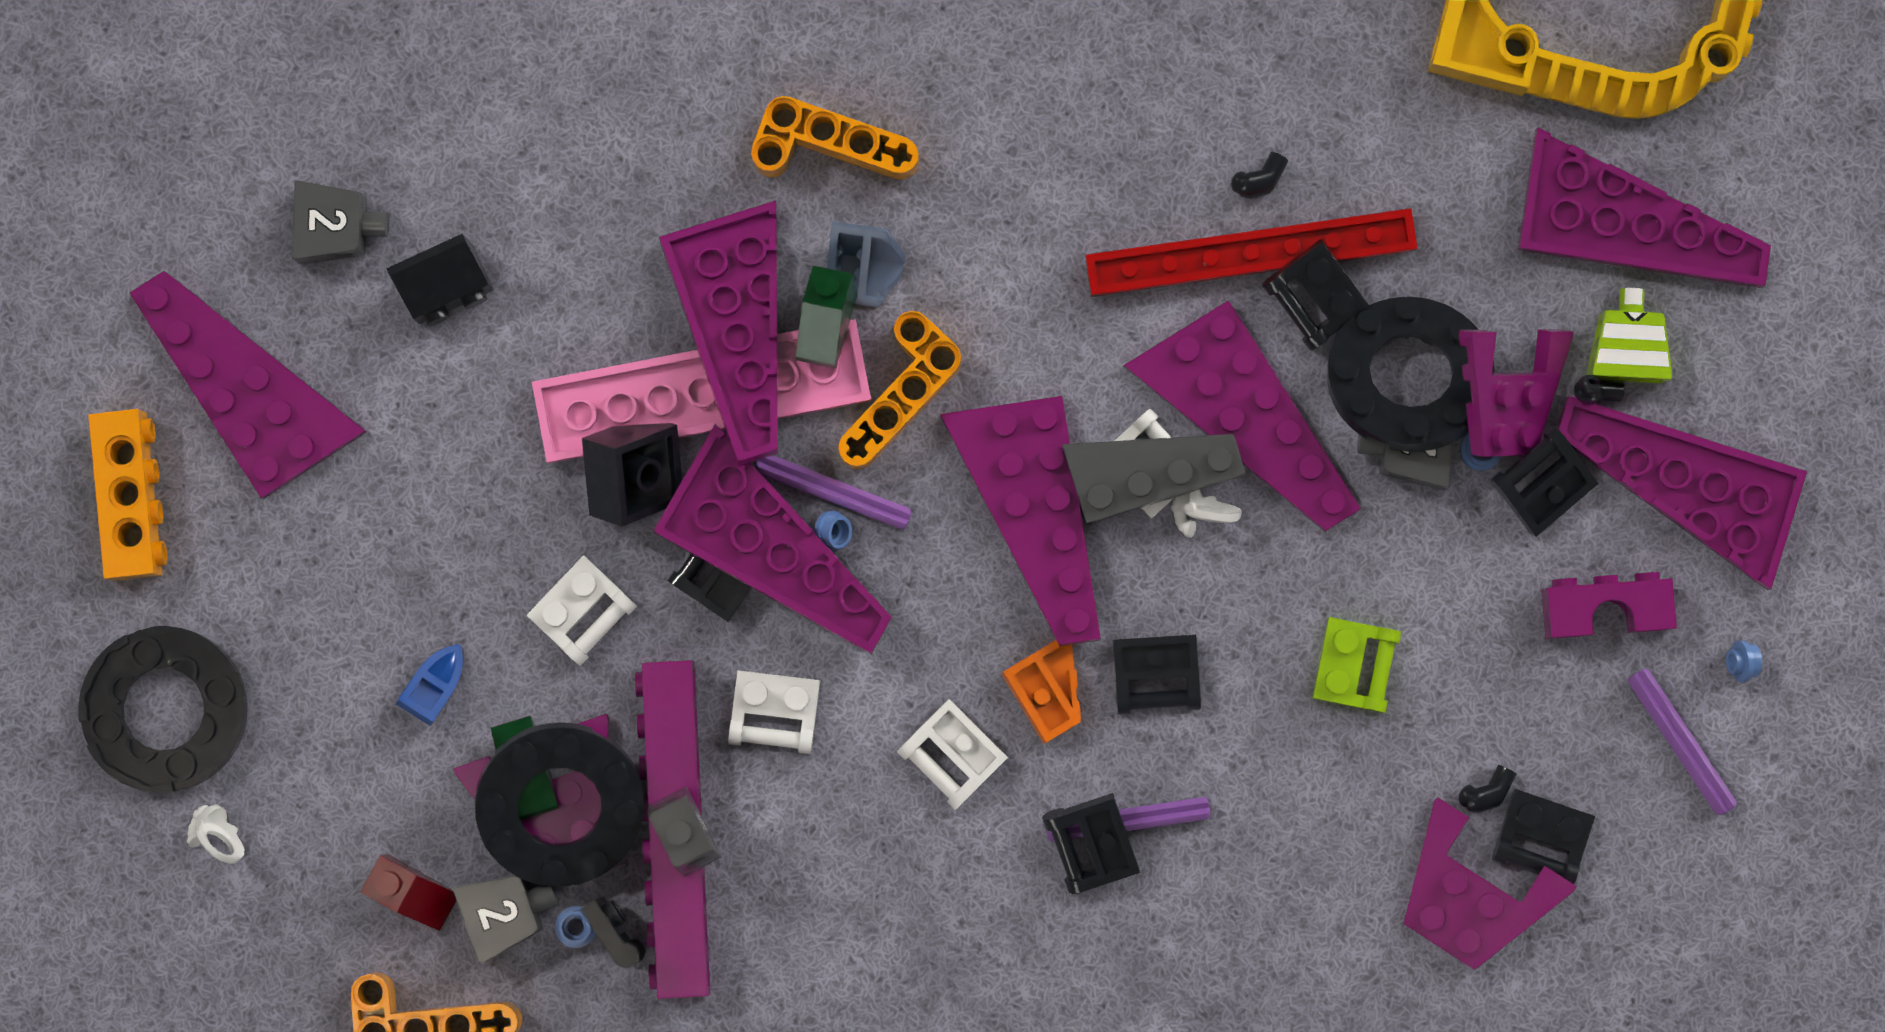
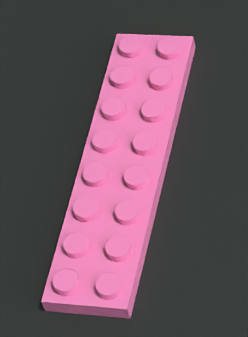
M856 319L850 320L837 368L797 361L796 349L799 330L777 334L778 419L872 401ZM697 350L532 382L545 457L548 464L582 458V438L612 426L674 423L678 427V439L710 433L715 424L721 430H725Z

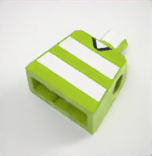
M1621 288L1619 291V310H1605L1599 315L1586 375H1593L1598 379L1665 384L1672 380L1665 316L1663 313L1644 312V289Z

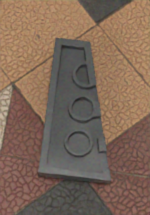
M1234 434L1062 444L1087 525L1246 475Z

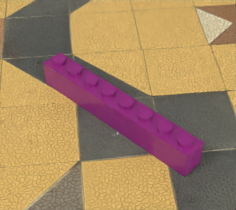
M686 660L642 663V672H635L636 697H643L644 714H637L638 739L645 738L646 755H639L640 780H647L648 797H644L642 822H649L650 838L643 839L644 864H651L652 880L645 881L646 906L653 905L654 922H647L648 948L655 947L656 964H649L650 990L657 989V999L708 996L711 992L705 868L702 867L685 877L674 868L648 816V806L685 786H687L702 816L695 662Z

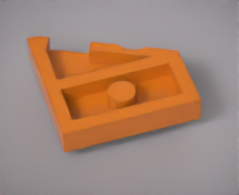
M1055 640L1001 673L1043 744L1081 722L1080 703L1077 700L1076 692L1078 686L1077 670H1074L1072 645L1059 647Z

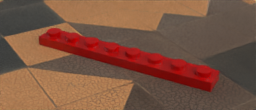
M1412 208L1086 254L1085 261L1091 297L1278 271L1320 239L1337 262L1413 252L1418 247Z

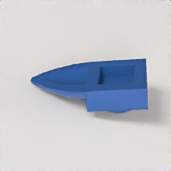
M455 644L445 647L427 658L398 698L396 705L431 726L453 694L460 679L463 666L461 645Z

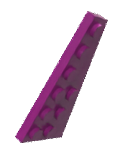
M1539 127L1536 128L1518 250L1763 288L1766 285L1771 245L1728 223L1724 224L1702 213L1701 209L1689 203L1684 204L1667 195V192L1612 164H1606L1584 153V150L1573 144L1568 145L1550 136L1551 133Z
M775 200L659 237L663 254L738 466L778 454L777 241Z
M162 271L130 292L131 297L260 498L265 499L367 433L366 430L167 272Z
M1229 300L1123 366L1150 387L1153 392L1183 414L1185 418L1207 436L1234 434L1243 464L1324 532L1361 509Z
M1057 396L940 414L1059 647L1100 641L1101 636L1079 498L1062 444H1070L1063 397Z
M1572 396L1566 398L1557 429L1566 437L1579 455L1766 590L1772 589L1807 471L1594 403L1589 405L1583 404Z
M715 424L653 532L856 647L872 654L892 617L839 561L838 557L819 539L777 490L768 483L751 462L741 466L737 465L729 439Z

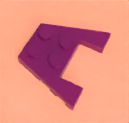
M1538 329L1533 372L1492 373L1497 332L1488 330H1459L1460 346L1467 347L1468 364L1462 365L1463 380L1470 381L1472 402L1466 404L1471 454L1483 457L1526 455L1541 441L1573 340L1574 331Z
M607 714L578 723L593 728L594 732L609 739V718ZM490 756L453 768L455 775L474 799L479 777L491 760ZM577 771L552 779L559 809L521 820L525 829L532 835L539 837L542 841L551 844L570 843L584 837L594 827L601 812V797L595 784Z
M1437 797L1433 804L1403 924L1473 970H1476L1572 894L1577 886L1544 866L1521 902L1517 901L1447 855L1449 849L1468 822L1469 817Z

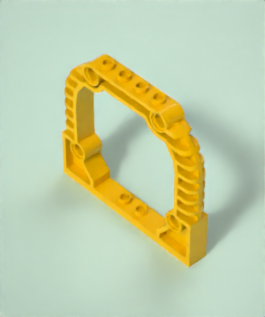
M1445 0L1427 72L1523 96L1526 93L1615 117L1641 119L1660 116L1692 100L1709 82L1723 80L1738 67L1742 57L1747 58L1753 42V34L1748 33L1751 18L1756 19L1758 17L1763 0H1715L1710 23L1703 26L1686 42L1678 65L1657 73L1626 72L1539 48L1538 36L1531 27L1525 24L1507 26L1494 11L1489 0ZM1517 40L1521 42L1525 49V55L1520 57L1511 55L1507 51L1506 41ZM1717 50L1721 52L1725 58V66L1717 67L1709 61L1708 51Z

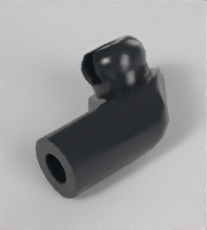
M1271 152L1262 170L1247 174L1243 171L1237 172L1231 180L1232 190L1240 194L1241 197L1248 199L1268 195L1274 190L1289 160L1276 152Z
M1593 375L1583 376L1574 386L1576 399L1588 405L1599 400L1620 402L1625 393L1624 382L1598 379Z
M1498 765L1488 785L1474 788L1471 785L1463 787L1459 793V803L1463 807H1468V811L1473 813H1481L1499 807L1503 803L1517 773Z

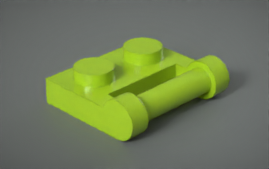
M1328 617L1312 699L1386 713L1388 701L1384 699L1395 644H1400L1402 632ZM1367 638L1378 640L1379 644L1368 696H1362L1356 693Z

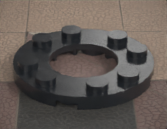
M1396 297L1369 305L1370 307L1367 310L1360 312L1356 318H1350L1343 325L1331 346L1327 365V385L1337 412L1355 432L1365 439L1369 436L1379 442L1390 445L1389 449L1406 452L1438 449L1459 440L1469 433L1466 404L1472 402L1470 381L1463 380L1462 365L1468 364L1467 347L1460 346L1459 330L1479 329L1466 316L1454 308L1435 300L1421 297ZM1409 337L1418 338L1429 345H1435L1441 349L1443 355L1449 360L1452 372L1450 386L1439 399L1428 405L1409 407L1395 404L1381 395L1372 382L1370 365L1373 356L1380 347L1394 339H1407ZM1493 361V371H1492V373H1495L1494 361Z
M155 626L124 635L101 652L88 670L83 681L79 697L78 716L88 745L86 747L97 764L106 773L119 782L142 791L173 792L191 788L208 780L230 760L238 748L245 730L247 696L243 680L236 665L216 643L201 634L187 629ZM169 668L183 672L196 683L203 699L204 715L200 728L190 741L175 749L157 750L146 747L133 737L125 722L124 704L129 689L139 677L152 670Z
M575 723L541 724L521 731L509 738L495 751V755L489 761L483 773L481 772L475 794L477 828L491 856L513 875L525 881L544 886L577 885L593 880L608 872L626 856L633 846L641 829L644 814V796L641 780L628 754L615 741L612 742L605 736L594 732L593 728ZM568 768L582 773L595 784L601 797V812L594 827L584 837L570 843L551 844L542 841L539 837L532 835L525 829L518 815V801L523 788L534 776L549 769Z

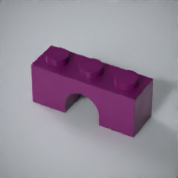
M1645 572L1634 574L1635 581L1619 582L1618 575H1604L1593 577V584L1577 585V578L1552 580V587L1541 590L1545 639L1593 635V614L1595 609L1603 602H1612L1624 611L1627 619L1628 633L1676 629L1673 578L1660 579V572Z

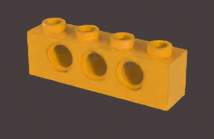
M140 409L88 414L104 579L118 581L161 576L162 566L167 565L168 555L166 544L164 541H159L158 525L163 524L164 514L162 503L160 500H155L154 484L159 483L160 480L158 462L156 459H151L150 443H154L156 440L154 421L152 418H147V413ZM131 443L134 448L133 459L129 463L121 465L118 460V451L123 445ZM135 484L138 489V497L133 504L126 506L122 501V492L126 486ZM139 525L142 530L141 541L137 545L130 547L126 542V532L131 526Z

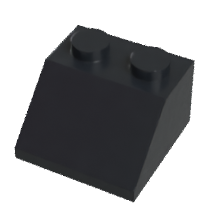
M463 234L386 268L412 318L419 324L426 322L427 326H433L445 321L450 317L448 311L464 305L465 309H469L482 304L488 299L486 294L494 290L475 247Z
M660 423L612 426L582 438L589 516L623 527L667 508L682 482L677 424Z

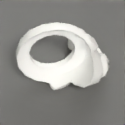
M1200 490L1176 497L1171 506V510L1174 512L1175 524L1185 537L1188 538L1194 536L1196 522L1187 520V515L1195 519L1216 523L1236 522L1242 515L1240 508L1219 502L1215 496L1203 497Z
M204 805L194 810L187 833L189 847L194 848L201 844L214 858L229 864L237 863L244 856L243 844L237 836L238 828L227 823V814L224 808L218 805ZM207 834L215 835L225 842L230 849L231 855L223 854L215 849L208 841Z

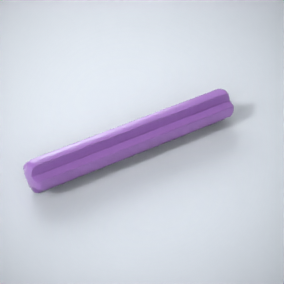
M768 456L757 460L755 468L762 476L898 529H905L910 520L911 510L905 506L779 457Z
M1641 669L1634 673L1628 679V683L1713 811L1718 815H1722L1736 806V800L1648 669Z
M1205 797L1119 809L1126 831L1210 818L1209 801ZM1079 823L1067 827L1071 839L1084 838ZM1047 831L1049 841L1055 842L1051 831Z

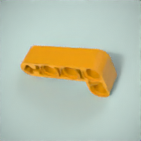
M787 96L776 97L769 102L751 151L755 168L760 174L771 178L786 172L796 145L899 180L910 178L915 174L919 165L917 146L910 139ZM787 109L794 112L796 118L790 126L780 127L773 121L774 116L780 110ZM828 123L835 129L834 134L828 140H818L812 135V130L816 125ZM866 136L872 140L873 147L865 154H857L850 148L855 138ZM881 142L886 143L885 151L889 154L898 155L900 150L907 151V159L910 162L903 161L901 166L897 167L894 165V158L882 153V161H877L880 155ZM773 147L782 152L780 161L771 166L763 164L760 161L762 151Z
M904 312L898 317L894 325L897 344L914 361L845 432L839 441L840 457L845 465L852 469L859 470L871 465L954 378L960 369L961 354L959 348L920 312ZM909 322H917L924 328V335L918 341H907L901 335L903 326ZM947 350L952 353L955 359L953 365L946 370L935 368L931 363V357L935 352ZM909 380H920L926 386L924 396L917 400H910L905 397L902 392L905 383ZM884 409L892 410L898 416L896 425L889 430H882L874 423L876 414ZM868 425L873 435L882 439V441L876 444L874 439L871 438L864 447L867 453L864 458L859 455L853 458L848 457L851 452L848 444L852 440L857 444L861 443L867 436L866 431L862 430V428Z
M381 972L360 976L351 987L354 1032H367L372 1022L381 1024L386 1032H409V1024L414 1018L423 1020L428 1027V1032H452L450 1020L455 1014H461L468 1019L470 1024L469 1032H480L481 1020H490L498 1016L499 1010L502 1011L503 1017L511 1019V1024L504 1028V1032H519L522 1026L521 1011L516 1005L503 1001L397 1012L393 981L389 976ZM369 980L378 982L382 987L383 994L378 1003L368 1001L364 995V986ZM477 1011H481V1012H482L481 1018L479 1017V1014H478ZM492 1025L482 1028L481 1031L501 1032V1029L498 1025Z

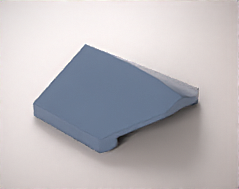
M832 221L827 269L853 274L857 291L856 305L879 307L884 298L902 278L905 258L904 251L886 228Z

